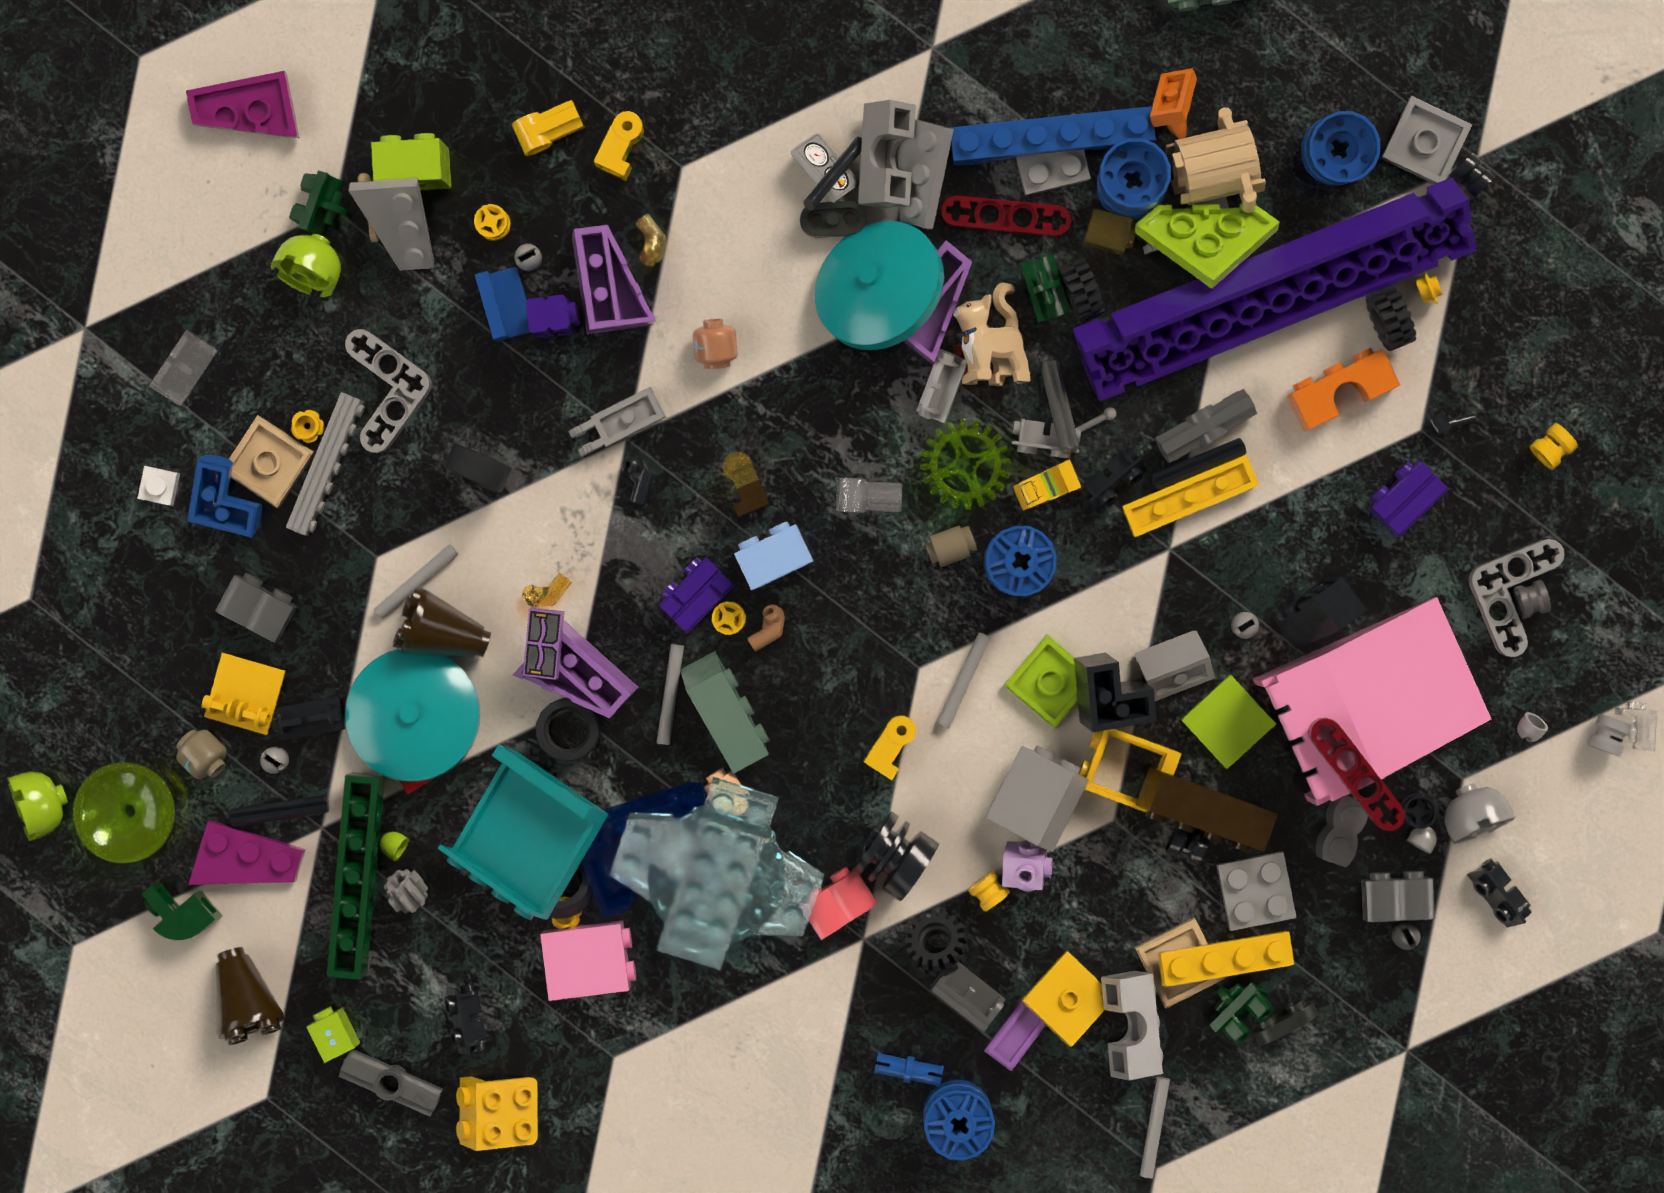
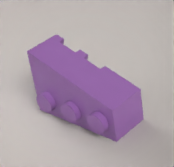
M608 225L574 229L572 242L586 333L593 334L653 325L656 319L652 311H650L639 285L635 282Z
M947 241L938 250L944 268V284L940 300L927 322L916 333L904 340L905 343L932 365H934L972 264L970 259Z
M565 620L558 679L523 676L524 663L513 674V676L520 679L524 678L538 684L549 692L553 691L567 697L572 702L607 718L612 717L639 688Z

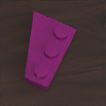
M285 71L186 90L191 120L195 126L300 139L288 77Z
M209 820L188 885L295 882L306 849Z

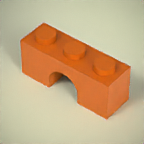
M1370 347L1354 355L1355 362L1346 367H1343L1342 363L1339 362L1323 370L1324 378L1313 382L1311 377H1308L1292 385L1295 392L1287 395L1304 431L1310 430L1340 415L1334 403V394L1341 384L1354 386L1361 394L1364 402L1400 386L1383 349L1374 353Z

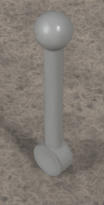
M1108 407L1104 410L1103 414L1075 429H1080L1083 432L1106 419L1113 420L1117 415L1116 410Z

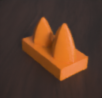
M1193 68L1161 74L1150 113V119L1154 127L1166 125L1172 134L1179 139L1186 137V119L1197 81Z

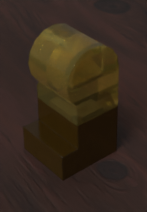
M738 451L727 455L723 461V471L728 478L733 480L741 499L740 502L733 504L738 517L770 505L751 459L743 452Z

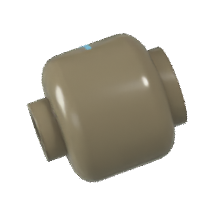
M191 730L181 738L176 746L178 749L177 761L196 779H203L207 776L214 778L226 766L223 761L226 758L227 749L208 730H200L198 732Z

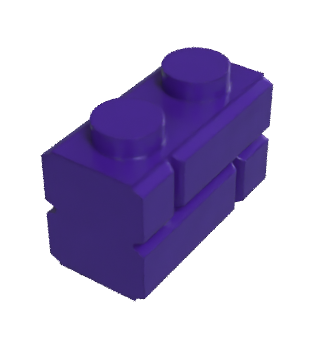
M564 295L548 296L547 300L543 297L527 299L528 328L539 339L554 337L555 333L558 336L573 335L576 331V326L581 325L579 306L575 302H570Z
M1407 461L1394 473L1397 480L1388 488L1382 485L1370 496L1373 503L1367 509L1395 537H1400L1449 490L1422 461H1416L1413 464Z
M707 557L702 562L698 558L694 559L683 571L687 577L679 585L673 581L659 595L664 599L659 606L686 633H689L736 586Z

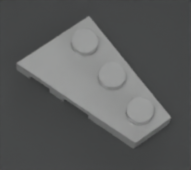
M915 119L914 139L904 140L898 146V170L912 172L910 206L899 207L901 222L933 229L954 129Z
M418 178L350 183V194L399 270L433 268L434 257Z

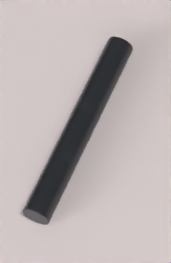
M856 137L806 197L803 203L807 209L814 210L861 153V137Z

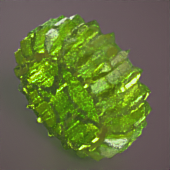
M960 419V430L956 431L954 424L950 421L946 424L949 434L945 435L938 428L935 430V433L941 440L937 443L933 439L928 438L926 441L934 450L933 452L922 451L921 453L922 457L931 459L930 464L924 463L920 465L921 470H931L932 474L924 477L923 482L935 481L936 486L932 487L929 492L931 495H934L941 489L944 492L939 500L942 504L951 496L954 498L952 508L956 509L959 505V500L964 499L965 509L970 510L972 506L971 499L976 498L978 506L982 507L985 505L982 498L983 494H986L990 500H994L996 495L991 488L993 486L998 490L1005 488V485L997 481L999 476L1002 478H1009L1010 476L1009 472L1000 470L1001 465L1011 464V459H1000L999 455L1008 451V447L1004 445L997 449L995 443L1002 436L997 434L992 439L988 438L987 435L992 429L989 425L984 428L982 433L977 431L979 427L978 420L973 421L971 429H966V420ZM960 437L975 438L981 441L988 450L977 454L970 453L965 448ZM951 441L955 459L952 464L938 470L939 453L943 446ZM958 448H960L962 455H965L967 460L982 458L975 462V466L970 467L973 469L970 473L973 481H971L969 474H966L964 469L949 471V469L956 467V462H961L958 460V457L961 456ZM993 459L991 477L980 488L976 475L977 467ZM952 475H959L965 479L971 492L956 491L946 485L942 479Z

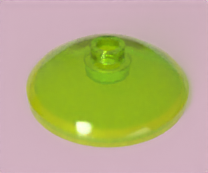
M130 762L109 764L93 772L80 786L73 805L74 826L82 843L96 856L114 863L137 862L154 854L168 839L175 820L174 800L163 779L151 769ZM127 805H132L135 809V814L132 817L128 816L125 812Z

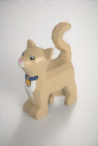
M1003 282L998 284L993 291L992 297L991 295H985L981 300L967 301L954 310L953 315L963 331L962 350L968 365V372L962 376V384L976 385L978 381L988 380L989 386H1002L1005 377L1013 376L1014 382H1017V384L1030 382L1028 360L1023 349V338L1018 330L1017 314L1005 301V295L1015 292V287L1010 283ZM991 299L995 309L1005 318L1006 323L1004 327L988 328L986 325ZM991 362H992V365H993V374H992V371H991V369H990V364H991Z

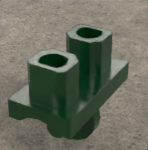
M319 170L317 174L305 173L300 186L302 191L310 194L306 206L299 203L293 205L289 218L299 224L298 228L324 237L327 225H333L336 214L345 217L348 210L339 206L343 194L339 192L343 181Z
M1053 254L1020 265L1038 323L1071 313Z
M1238 983L1231 990L1220 986L1216 991L1221 1000L1214 1007L1221 1014L1210 1024V1027L1216 1033L1226 1035L1235 1043L1242 1044L1252 1033L1243 1022L1250 1013L1257 1021L1262 1022L1274 1012L1273 1007L1266 998L1269 993L1263 986L1257 987L1253 983H1250L1245 989Z

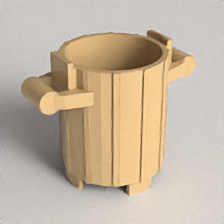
M1226 107L1221 108L1218 112L1217 122L1220 130L1178 139L1174 143L1166 145V155L1172 154L1174 159L1172 161L1174 179L1171 180L1174 195L1182 194L1180 197L1181 205L1186 203L1192 205L1239 194L1242 200L1243 211L1250 213L1255 210L1256 193L1265 191L1266 181L1261 179L1259 157L1247 120L1233 123L1232 111Z

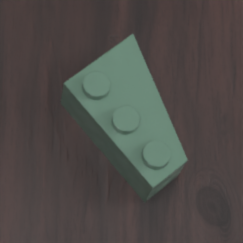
M716 651L681 669L685 689L733 774L769 755L765 743L770 741L761 723L755 726L751 718L754 711L746 696L740 698L735 689L739 686L730 668L725 670Z

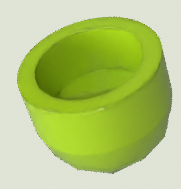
M398 832L386 833L380 841L381 851L385 856L396 861L404 853L409 838Z

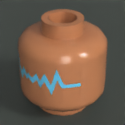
M708 319L703 321V327L694 330L692 335L694 356L698 363L704 364L705 369H721L731 366L730 361L736 359L738 355L736 331L732 326L723 325V319Z

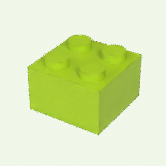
M415 134L414 140H401V136L387 135L380 137L381 142H371L373 181L418 178L420 190L451 188L449 148L439 138H435V134Z

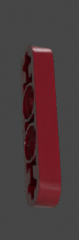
M951 196L945 200L941 208L942 220L953 228L1060 237L1068 231L1071 225L1069 211L1059 205ZM953 203H959L961 210L970 211V204H977L974 212L975 223L968 222L970 215H960L957 221L952 220V214L946 213V209H951ZM993 206L997 209L999 218L995 223L986 224L980 219L979 213L983 207ZM1019 209L1028 210L1032 215L1031 224L1027 227L1017 226L1013 221L1015 211ZM1037 210L1044 211L1041 218H1052L1053 214L1057 212L1060 219L1065 220V224L1060 225L1058 230H1053L1051 223L1042 222L1041 229H1035L1038 220Z
M1326 717L1314 720L1308 730V737L1311 743L1378 828L1386 831H1394L1400 828L1405 819L1403 807L1340 725ZM1320 725L1327 728L1332 726L1333 730L1329 733L1331 738L1336 743H1339L1341 739L1345 742L1335 747L1330 755L1326 752L1327 749L1333 748L1325 739H1317V736L1320 734L1318 729ZM1343 751H1350L1355 757V764L1349 770H1341L1337 765L1336 759ZM1364 778H1371L1376 784V791L1372 796L1364 798L1358 792V784ZM1383 793L1386 795V798L1380 800L1382 804L1390 810L1393 808L1396 810L1393 813V818L1395 819L1393 823L1386 820L1381 822L1380 818H1382L1383 812L1380 808L1374 805L1370 809L1368 806L1378 801Z

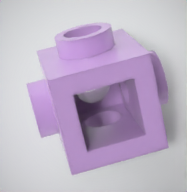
M1027 840L1022 842L1007 841L1003 856L1002 886L1018 888L1027 892L1042 890L1045 878H1051L1053 858H1047L1046 849L1038 847Z

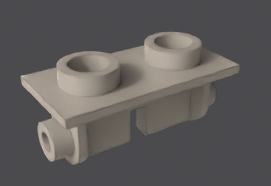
M939 349L916 410L919 412L918 415L927 419L933 418L946 424L961 385L962 376L965 374L968 366L966 359Z
M1022 418L1021 422L1014 421L1012 434L1019 435L1018 441H1011V444L1018 445L1017 452L1037 454L1038 448L1051 450L1050 456L1070 459L1071 453L1063 454L1060 451L1054 423H1051L1050 435H1043L1045 422ZM1075 429L1078 442H1080L1081 430Z

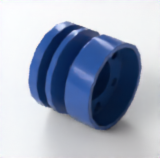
M1338 111L1316 121L1305 132L1301 142V160L1305 170L1316 181L1329 186L1344 185L1365 177L1375 167L1380 155V137L1375 126L1365 116L1353 111ZM1341 143L1344 147L1340 152L1342 157L1340 155L1333 156L1330 152L1334 149L1333 144Z
M1129 138L1116 143L1105 154L1099 169L1097 195L1102 206L1112 216L1117 218L1141 220L1157 205H1161L1171 180V165L1166 154L1155 143L1142 138ZM1133 178L1137 179V186H1133L1132 189L1126 187L1127 181L1130 182Z
M1013 526L1000 531L989 541L984 552V569L988 580L997 590L1012 596H1029L1040 592L1050 583L1056 571L1057 555L1052 542L1043 532L1030 526ZM1016 552L1020 555L1027 554L1029 556V560L1026 561L1027 568L1025 570L1021 567H1013L1012 563L1016 560L1014 556Z
M951 1080L941 1083L940 1087H936L930 1092L924 1103L923 1122L927 1140L933 1149L948 1159L961 1161L977 1157L987 1149L994 1136L995 1120L989 1098L982 1089L969 1081ZM965 1117L966 1127L958 1126L954 1129L952 1119L960 1120Z

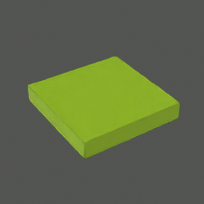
M1047 634L1003 684L1054 729L1078 702L1074 657Z
M1230 674L1180 719L1225 769H1228L1276 725Z

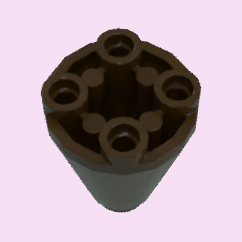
M414 588L411 597H407L402 611V616L407 617V619L404 620L402 627L397 629L392 647L399 648V652L406 654L474 658L475 655L479 657L484 656L491 637V632L484 630V626L426 589L420 588L418 590Z
M243 947L219 953L217 955L219 962L216 963L218 1038L225 1039L229 1045H235L247 1041L248 1035L261 1031V1035H267L281 1030L280 1022L284 1020L283 1011L248 954H245Z

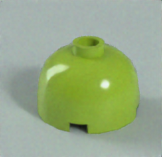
M312 234L311 236L299 235L289 238L280 246L270 266L272 270L277 267L280 270L277 277L292 288L309 295L312 292L311 288L322 291L320 297L332 295L341 273V262L337 253L330 246L329 240L318 234Z
M26 772L7 778L19 818L21 817L22 822L25 823L23 828L28 840L32 841L53 832L60 825L63 818L62 805L68 804L62 785L55 786L50 777L39 772Z

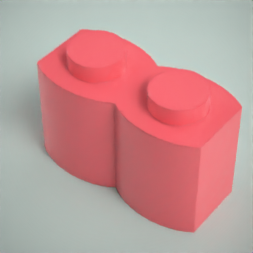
M844 867L830 877L832 883L821 889L819 885H816L802 894L804 900L799 903V906L821 940L878 904L861 875L853 869L849 871L847 867Z

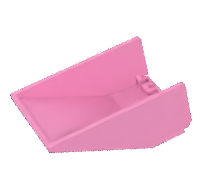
M1437 597L1253 678L1255 685L1266 688L1275 710L1286 705L1288 706L1289 710L1279 714L1278 717L1289 741L1298 737L1303 739L1302 742L1292 746L1302 771L1306 772L1313 768L1317 770V773L1306 777L1311 791L1304 794L1307 801L1317 806L1329 800L1334 801L1350 794L1308 737L1311 723L1318 718L1326 717L1337 722L1380 779L1491 720ZM1320 725L1318 727L1320 734L1317 736V739H1325L1333 747L1326 750L1328 755H1330L1335 747L1345 743L1342 739L1339 743H1336L1331 738L1329 733L1333 730L1332 726L1327 728ZM1350 751L1341 752L1336 759L1337 765L1341 770H1349L1355 764L1354 754ZM1371 778L1362 779L1358 784V790L1374 783V780Z

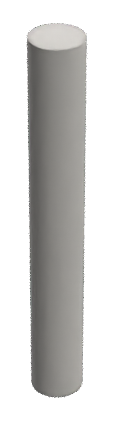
M450 544L375 607L374 611L381 619L386 617L412 594L414 588L418 589L457 556V551Z
M978 632L939 717L938 724L950 728L991 637Z
M671 644L657 736L658 744L670 745L684 650L683 645Z
M1158 1076L1156 1079L1140 1176L1144 1178H1153L1170 1083V1079Z

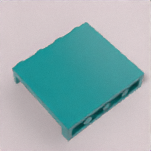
M498 744L492 756L502 764L453 848L440 844L438 849L449 856L446 860L449 864L462 871L466 869L471 872L469 878L481 886L486 887L488 885L493 888L491 894L505 903L512 902L516 905L514 911L522 917L532 920L535 916L547 920L606 820L608 813L519 752Z

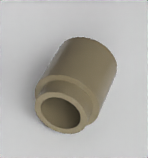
M956 526L929 536L931 543L925 545L932 564L939 562L940 567L971 557L970 553L978 551L969 526L963 528Z

